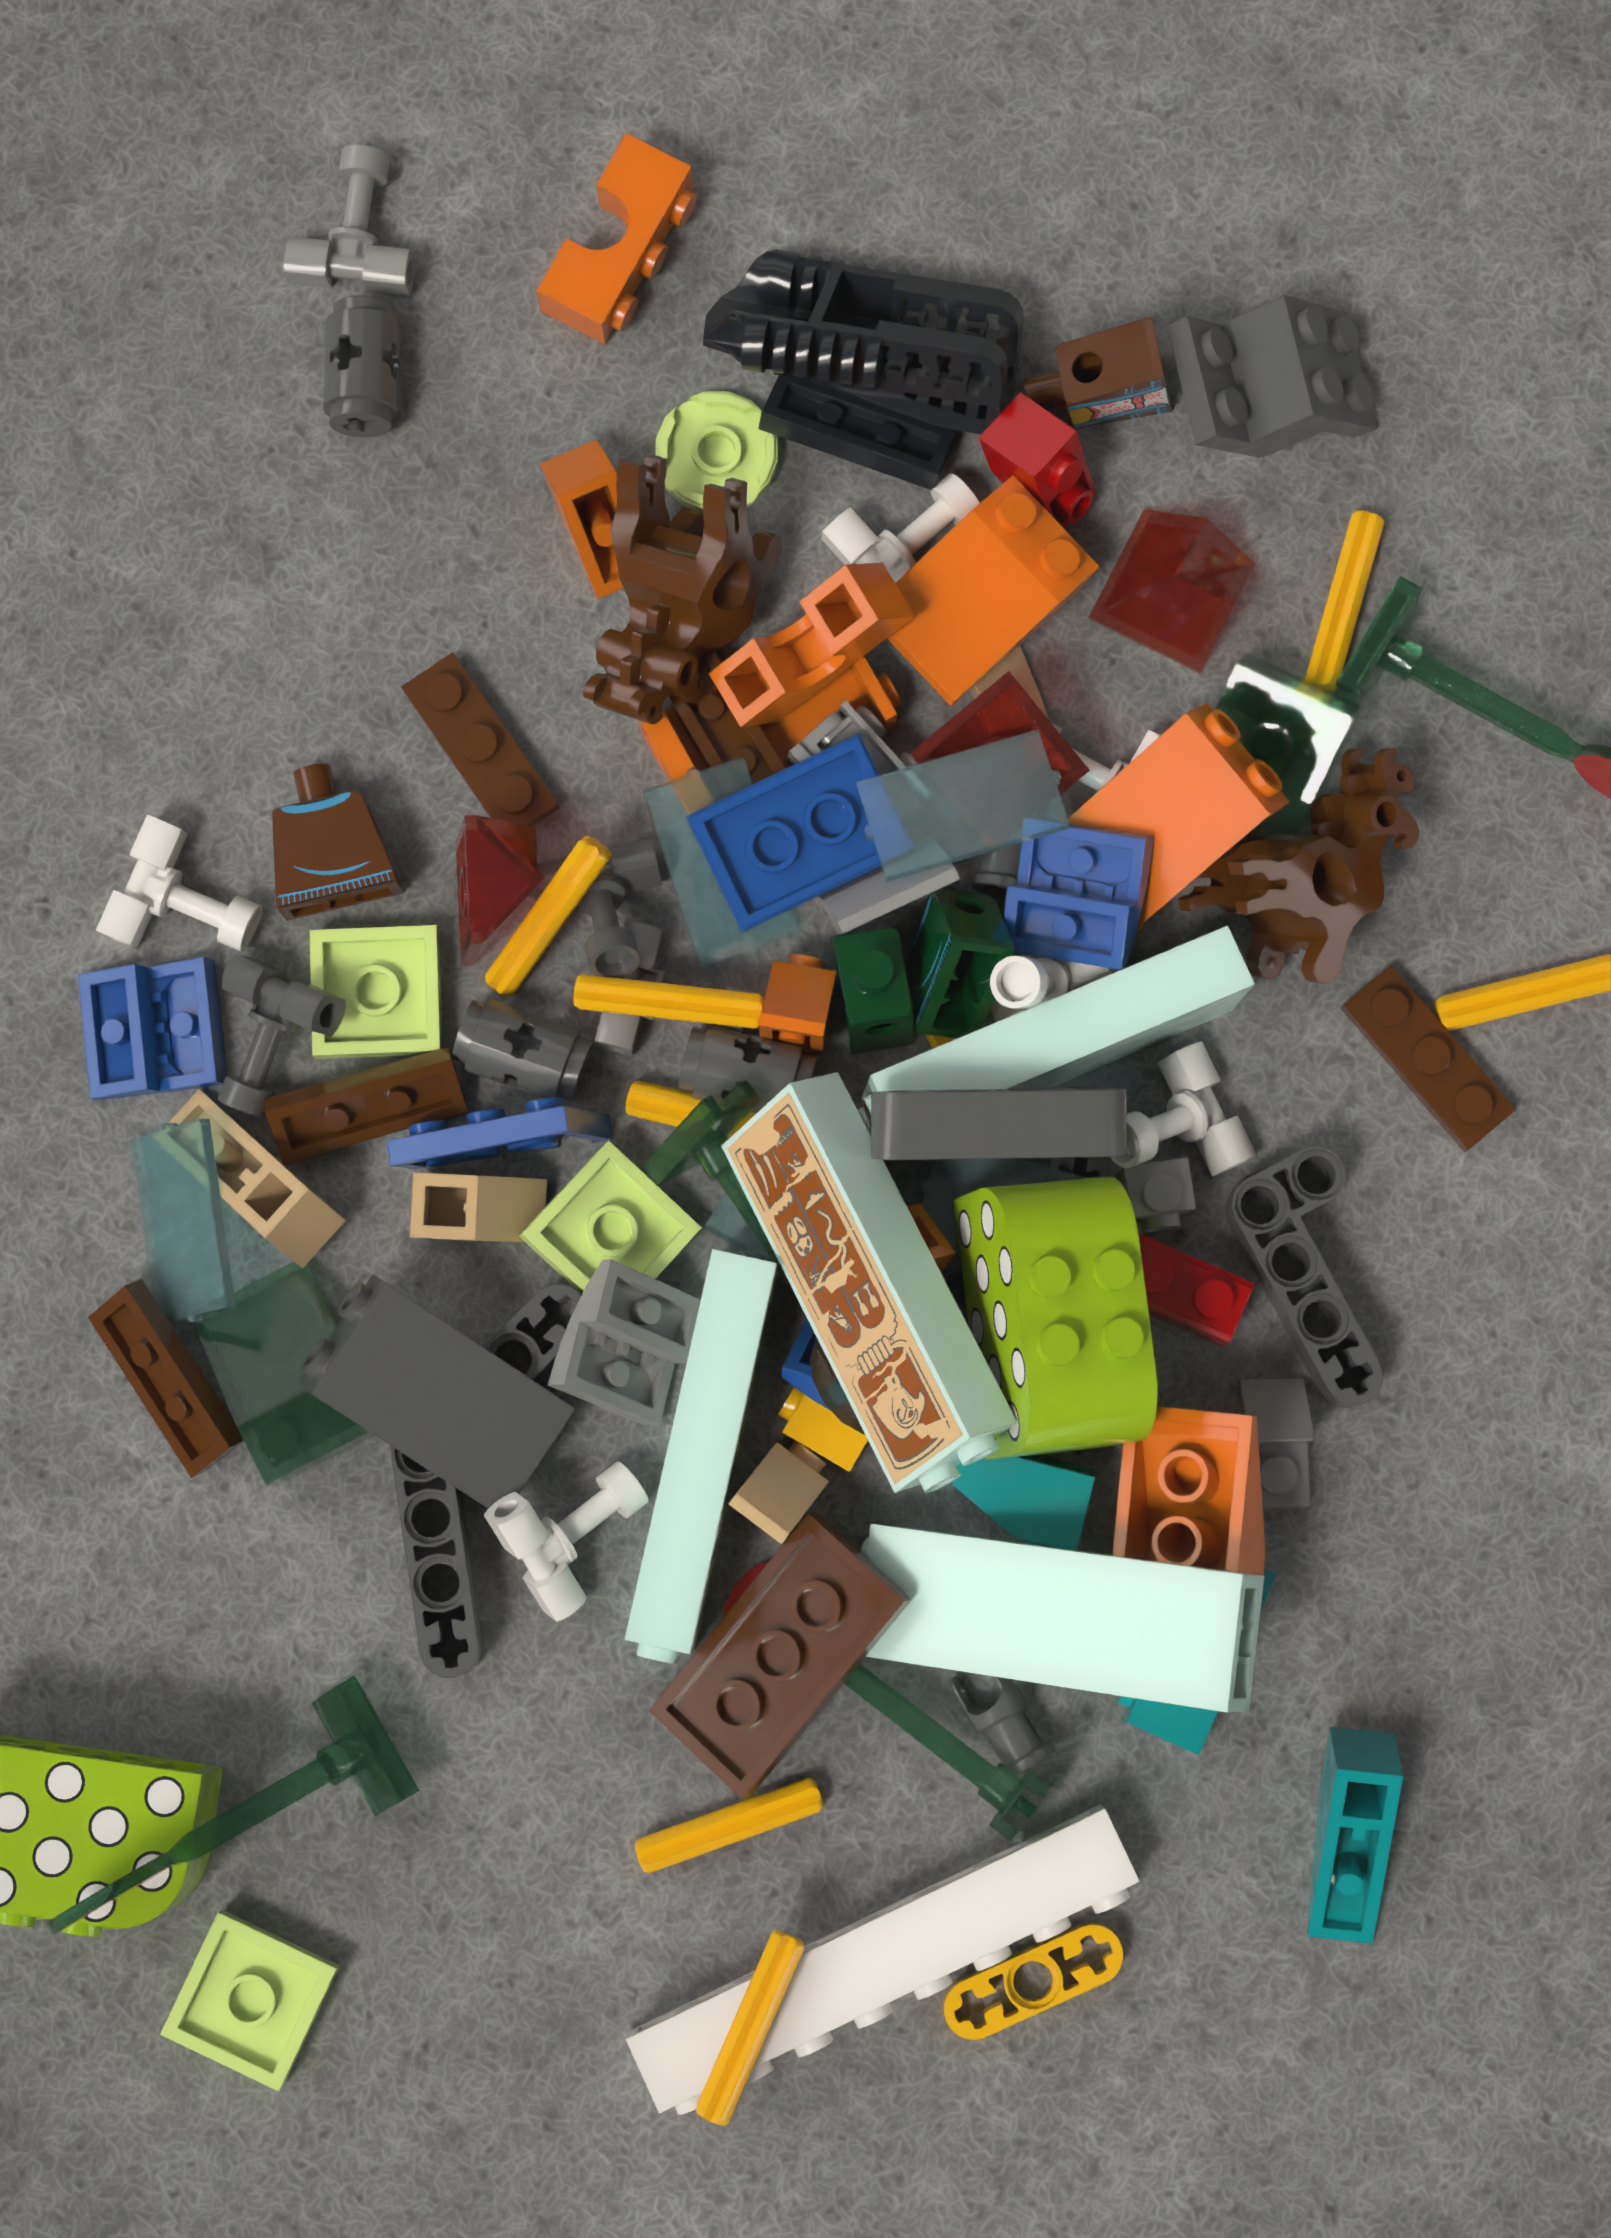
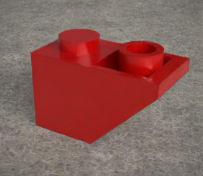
M1020 392L980 435L979 441L989 468L995 476L1004 483L1014 475L1065 529L1069 523H1077L1085 516L1092 504L1093 497L1097 494L1076 430Z

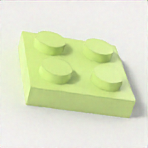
M437 925L310 930L311 985L346 1001L343 1020L332 1036L312 1032V1056L315 1059L410 1056L442 1049L440 939Z
M608 1140L602 1144L518 1236L582 1295L602 1260L612 1259L656 1279L702 1227Z
M221 1910L217 1913L160 2035L274 2090L280 2091L288 2078L340 1965L225 1910Z

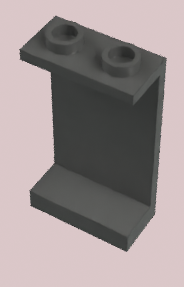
M372 1274L366 1284L359 1282L349 1291L338 1311V1315L342 1317V1320L328 1340L321 1337L315 1342L301 1365V1370L305 1372V1375L299 1384L310 1394L488 1509L502 1497L512 1492L520 1493L575 1410L574 1407L374 1274Z

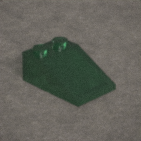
M1245 653L1236 663L1216 709L1224 712L1236 724L1241 735L1239 741L1255 760L1260 759L1276 772L1282 782V789L1280 791L1290 802L1261 822L1240 841L1270 834L1298 835L1360 705L1248 653Z
M293 1262L190 1315L234 1422L266 1485L279 1486L375 1436L310 1394L299 1384L305 1375V1372L301 1370V1365L308 1351L321 1337L328 1340L339 1324L309 1262L304 1268Z

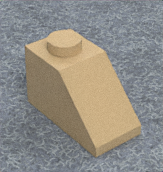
M794 1441L788 1450L777 1442L735 1494L729 1505L780 1544H783L829 1483L827 1479L819 1474L826 1463L797 1441Z

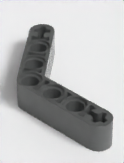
M557 1283L545 1286L483 1348L499 1358L502 1350L508 1345L515 1343L526 1345L531 1352L532 1362L531 1367L524 1375L537 1383L553 1367L566 1329L557 1324L543 1336L548 1342L554 1344L546 1354L538 1342L522 1332L521 1329L530 1321L532 1327L539 1331L550 1319V1315L545 1310V1307L552 1300H555L560 1305L572 1300L575 1303L569 1311L572 1316L581 1294L569 1285ZM392 1447L391 1459L419 1653L423 1664L431 1673L441 1678H455L470 1672L479 1664L484 1646L462 1491L431 1471L424 1473L415 1471L409 1463L408 1456ZM437 1499L448 1508L450 1523L441 1535L429 1537L419 1529L417 1514L423 1504ZM439 1564L451 1566L459 1577V1589L456 1595L446 1602L434 1599L429 1594L426 1586L429 1572ZM464 1606L465 1619L455 1618L451 1619L455 1638L467 1640L468 1652L458 1655V1666H451L448 1656H438L436 1652V1644L446 1640L445 1620L431 1624L429 1611L449 1612Z

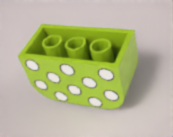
M1112 1176L984 1187L954 1199L953 1204L969 1329L1017 1420L1016 1424L995 1438L999 1448L985 1457V1460L1108 1447L1146 1439L1152 1430L1156 1416L1158 1397L1157 1374L1138 1228L1131 1201L1120 1181Z
M0 1734V1924L34 1927L35 1920L51 1919L62 1921L60 1930L63 1933L98 1937L101 1936L102 1929L135 1927L160 1916L182 1903L197 1888L207 1868L224 1767ZM164 1870L163 1872L159 1873L158 1875L154 1876L153 1878L149 1879L148 1881H146V1882H144L143 1884L139 1885L138 1887L134 1888L135 1886H137V1884H140V1883L143 1882L144 1880H146V1879L150 1878L151 1876L157 1874L158 1872ZM100 1907L99 1910L97 1909L92 1914H89L87 1917L65 1928L66 1926L70 1925L71 1923L75 1922L76 1920L80 1919L81 1917Z

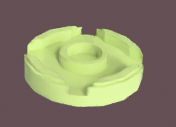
M706 391L690 397V401L681 404L677 409L675 407L664 418L656 437V456L668 459L665 489L683 506L703 513L704 486L712 483L724 487L726 479L736 478L747 482V507L751 506L769 489L777 470V436L758 429L762 410L747 398L729 391Z

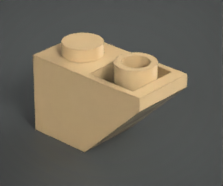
M413 1172L410 1238L525 1242L518 1235L546 1206L548 1179Z

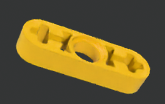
M1085 1922L1074 1926L1056 1936L1019 1951L996 1965L981 1971H975L956 1980L947 1989L943 1999V2012L946 2022L955 2034L965 2039L979 2040L1110 1981L1121 1968L1123 1962L1122 1945L1113 1931L1103 1924ZM1091 1935L1097 1944L1108 1941L1110 1951L1102 1956L1104 1967L1098 1971H1093L1088 1963H1082L1068 1969L1076 1979V1982L1063 1987L1062 1972L1056 1961L1049 1955V1952L1062 1947L1063 1958L1067 1960L1083 1951L1080 1940L1086 1936ZM1030 1961L1044 1964L1051 1973L1049 1990L1037 1999L1024 1998L1014 1988L1015 1972L1022 1964ZM1002 1974L1004 1990L1009 2000L1017 2009L1003 2014V2006L1000 2000L983 2010L985 2021L979 2025L974 2026L969 2017L957 2019L954 2011L963 2005L960 1995L968 1990H972L977 1998H984L997 1991L989 1979Z

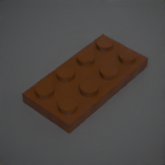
M817 1512L808 1513L649 1711L742 1800L751 1797L912 1599Z

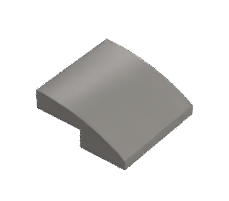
M923 838L913 843L914 851L815 898L821 912H827L837 935L843 934L959 880L960 877L954 865L934 841L929 838Z
M612 1259L602 1260L582 1293L570 1318L553 1364L548 1386L642 1425H661L674 1365L677 1363H687L701 1299Z

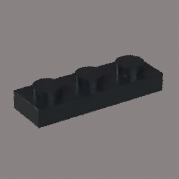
M788 373L787 377L778 376L761 412L758 427L759 430L929 490L935 488L956 435L954 430L937 427L821 387L810 380L797 379L795 374Z

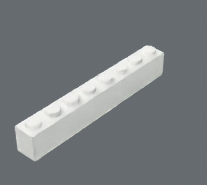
M1099 1804L804 1946L802 1956L746 2084L770 2073L774 2069L770 2060L792 2049L795 2050L798 2057H803L827 2046L834 2040L830 2031L852 2020L855 2021L857 2028L860 2029L887 2017L893 2012L890 2002L914 1991L917 2000H920L947 1988L953 1983L949 1974L972 1962L977 1971L1000 1963L1012 1955L1009 1948L1010 1944L1030 1934L1033 1935L1036 1942H1041L1060 1934L1071 1927L1068 1916L1088 1906H1092L1095 1914H1098L1128 1900L1131 1896L1127 1888L1140 1881L1106 1809ZM755 1970L628 2031L626 2037L627 2044L659 2114L672 2107H675L678 2115H683L696 2109L699 2098Z

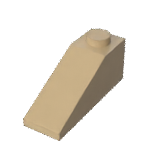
M200 1089L157 1134V1137L253 1228L301 1268L306 1266L346 1221Z

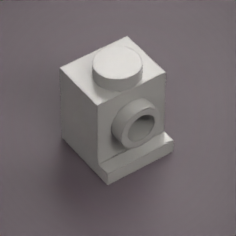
M1188 1157L1139 1164L1131 1168H1122L1115 1174V1178L1123 1185L1131 1201L1138 1233L1145 1235L1189 1228L1187 1215L1196 1209Z

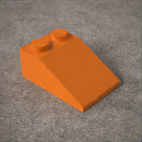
M1012 475L971 510L895 583L915 617L887 639L943 699L952 706L1068 603L1100 566L1022 483Z
M1157 1406L1154 1425L1148 1437L1142 1441L1123 1444L1112 1555L1263 1576L1265 1536L1257 1416Z

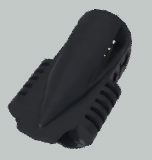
M774 249L759 256L751 264L737 287L721 296L706 314L703 346L732 355L735 360L741 362L742 369L764 373L768 369L773 370L774 375L787 377L788 373L795 374L797 379L810 380L821 387L937 427L981 435L1012 402L1019 364L1024 314L1018 299L1000 289L911 275L910 271L898 269L897 272H890L887 267L875 266L872 269L867 268L866 264L858 262L847 265L844 260L833 258L830 262L823 261V257L809 255L808 258L801 257L800 253ZM926 303L937 305V313L941 315L939 320L928 319V311L924 308ZM963 308L969 309L965 319L968 320L966 327L958 325ZM987 313L999 315L998 321L1002 325L1000 330L989 329V321L986 319ZM917 354H919V362L923 365L916 363ZM945 356L951 357L948 369H950L949 374L941 371ZM970 362H976L973 372L969 367Z

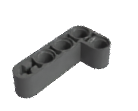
M1110 1086L1053 1087V1089L871 1091V1159L1059 1158L1127 1155L1125 1088Z
M1312 1146L1300 1150L1243 1181L1229 1194L1225 1203V1216L1228 1225L1320 1394L1327 1402L1336 1407L1350 1408L1368 1403L1378 1395L1383 1385V1371L1377 1356L1301 1217L1322 1207L1341 1192L1346 1181V1169L1337 1153L1327 1147ZM1313 1162L1325 1170L1328 1184L1324 1193L1311 1194L1301 1187L1297 1178L1298 1168L1301 1163ZM1250 1191L1259 1192L1268 1198L1272 1206V1216L1268 1223L1255 1224L1247 1220L1241 1210V1199L1244 1193ZM1281 1247L1290 1248L1301 1257L1303 1268L1299 1279L1296 1281H1285L1274 1272L1272 1256L1276 1249ZM1310 1304H1320L1326 1307L1332 1315L1333 1329L1330 1335L1324 1339L1310 1335L1304 1327L1303 1313ZM1346 1338L1350 1348L1341 1350L1338 1354L1347 1368L1359 1366L1362 1370L1364 1377L1356 1382L1358 1394L1351 1387L1341 1390L1337 1386L1335 1379L1343 1374V1369L1336 1355L1327 1357L1322 1361L1318 1351L1335 1346Z

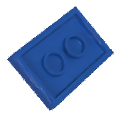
M860 734L727 796L685 818L741 934L915 850Z

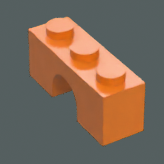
M625 133L596 184L599 207L616 215L625 222L628 227L625 235L614 246L602 250L589 249L566 238L536 290L541 312L605 345L614 329L623 332L628 327L639 301L637 297L633 296L644 276L652 280L659 272L668 251V246L663 243L673 224L679 227L685 225L694 209L698 196L696 192L692 191V166L628 133Z
M883 562L843 566L799 601L806 612L801 619L773 635L751 639L709 673L740 727L781 721L915 617Z

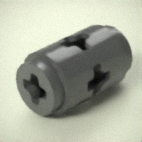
M362 295L339 299L334 303L333 313L326 320L323 410L329 416L330 427L344 435L376 437L386 434L391 430L392 420L398 415L401 323L395 317L393 305L384 299ZM349 340L354 347L362 348L361 357L351 359Z
M489 999L487 1004L472 1000L458 1030L452 1059L464 1063L465 1071L515 1087L541 1098L562 1097L573 1102L584 1080L593 1052L594 1042L581 1038L580 1030L535 1016L491 999ZM523 1042L535 1045L534 1049H527L523 1059L511 1055L512 1050L519 1051Z
M713 1024L709 1025L708 1030L693 1026L683 1058L678 1088L693 1092V1099L757 1114L789 1083L813 1078L817 1056L803 1053V1046L784 1041L762 1038L759 1035ZM749 1041L761 1043V1048L771 1052L770 1054H759L755 1063L746 1062L747 1050L737 1047V1043L748 1044ZM744 1082L750 1085L749 1095L759 1098V1102L748 1101L746 1104L735 1101L734 1096L725 1094V1092L738 1089L740 1083Z

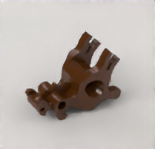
M647 455L643 463L630 459L620 460L616 482V514L610 530L619 579L629 600L630 621L622 632L609 629L601 636L596 649V660L599 666L605 669L606 673H597L590 677L585 684L583 697L592 700L597 707L653 725L663 718L662 707L669 695L677 696L689 703H697L702 698L706 679L700 677L698 673L697 660L706 652L733 641L749 627L760 589L780 559L782 542L780 536L759 530L751 538L747 522V482L736 478L726 479L724 487L712 483L704 486L703 513L684 508L670 521L665 501V477L668 459L656 455Z
M1361 748L1346 750L1341 760V792L1339 794L1320 795L1313 802L1311 808L1313 823L1311 835L1270 834L1239 841L1198 876L1201 878H1211L1209 886H1194L1190 894L1178 898L1181 911H1193L1208 906H1219L1229 913L1243 914L1248 918L1254 930L1247 954V968L1252 976L1260 979H1273L1279 976L1284 965L1285 953L1299 954V950L1303 949L1306 953L1302 960L1301 972L1305 980L1317 984H1328L1336 980L1341 971L1346 945L1353 927L1363 916L1376 911L1382 905L1384 881L1380 860L1382 849L1388 837H1397L1399 835L1393 843L1396 849L1412 848L1418 841L1419 829L1411 814L1401 807L1398 801V797L1402 793H1413L1415 781L1413 773L1407 766L1393 762V759L1397 756L1395 748L1379 750L1374 764L1360 763L1359 759L1364 754Z

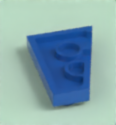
M554 1097L527 1102V1113L506 1117L504 1109L473 1112L467 1115L468 1125L447 1128L446 1121L417 1123L408 1127L410 1136L387 1140L390 1166L420 1169L494 1158L500 1155L499 1146L507 1145L509 1152L558 1148L559 1144L557 1135L592 1140V1143L614 1140L611 1118L609 1114L565 1106L564 1098Z

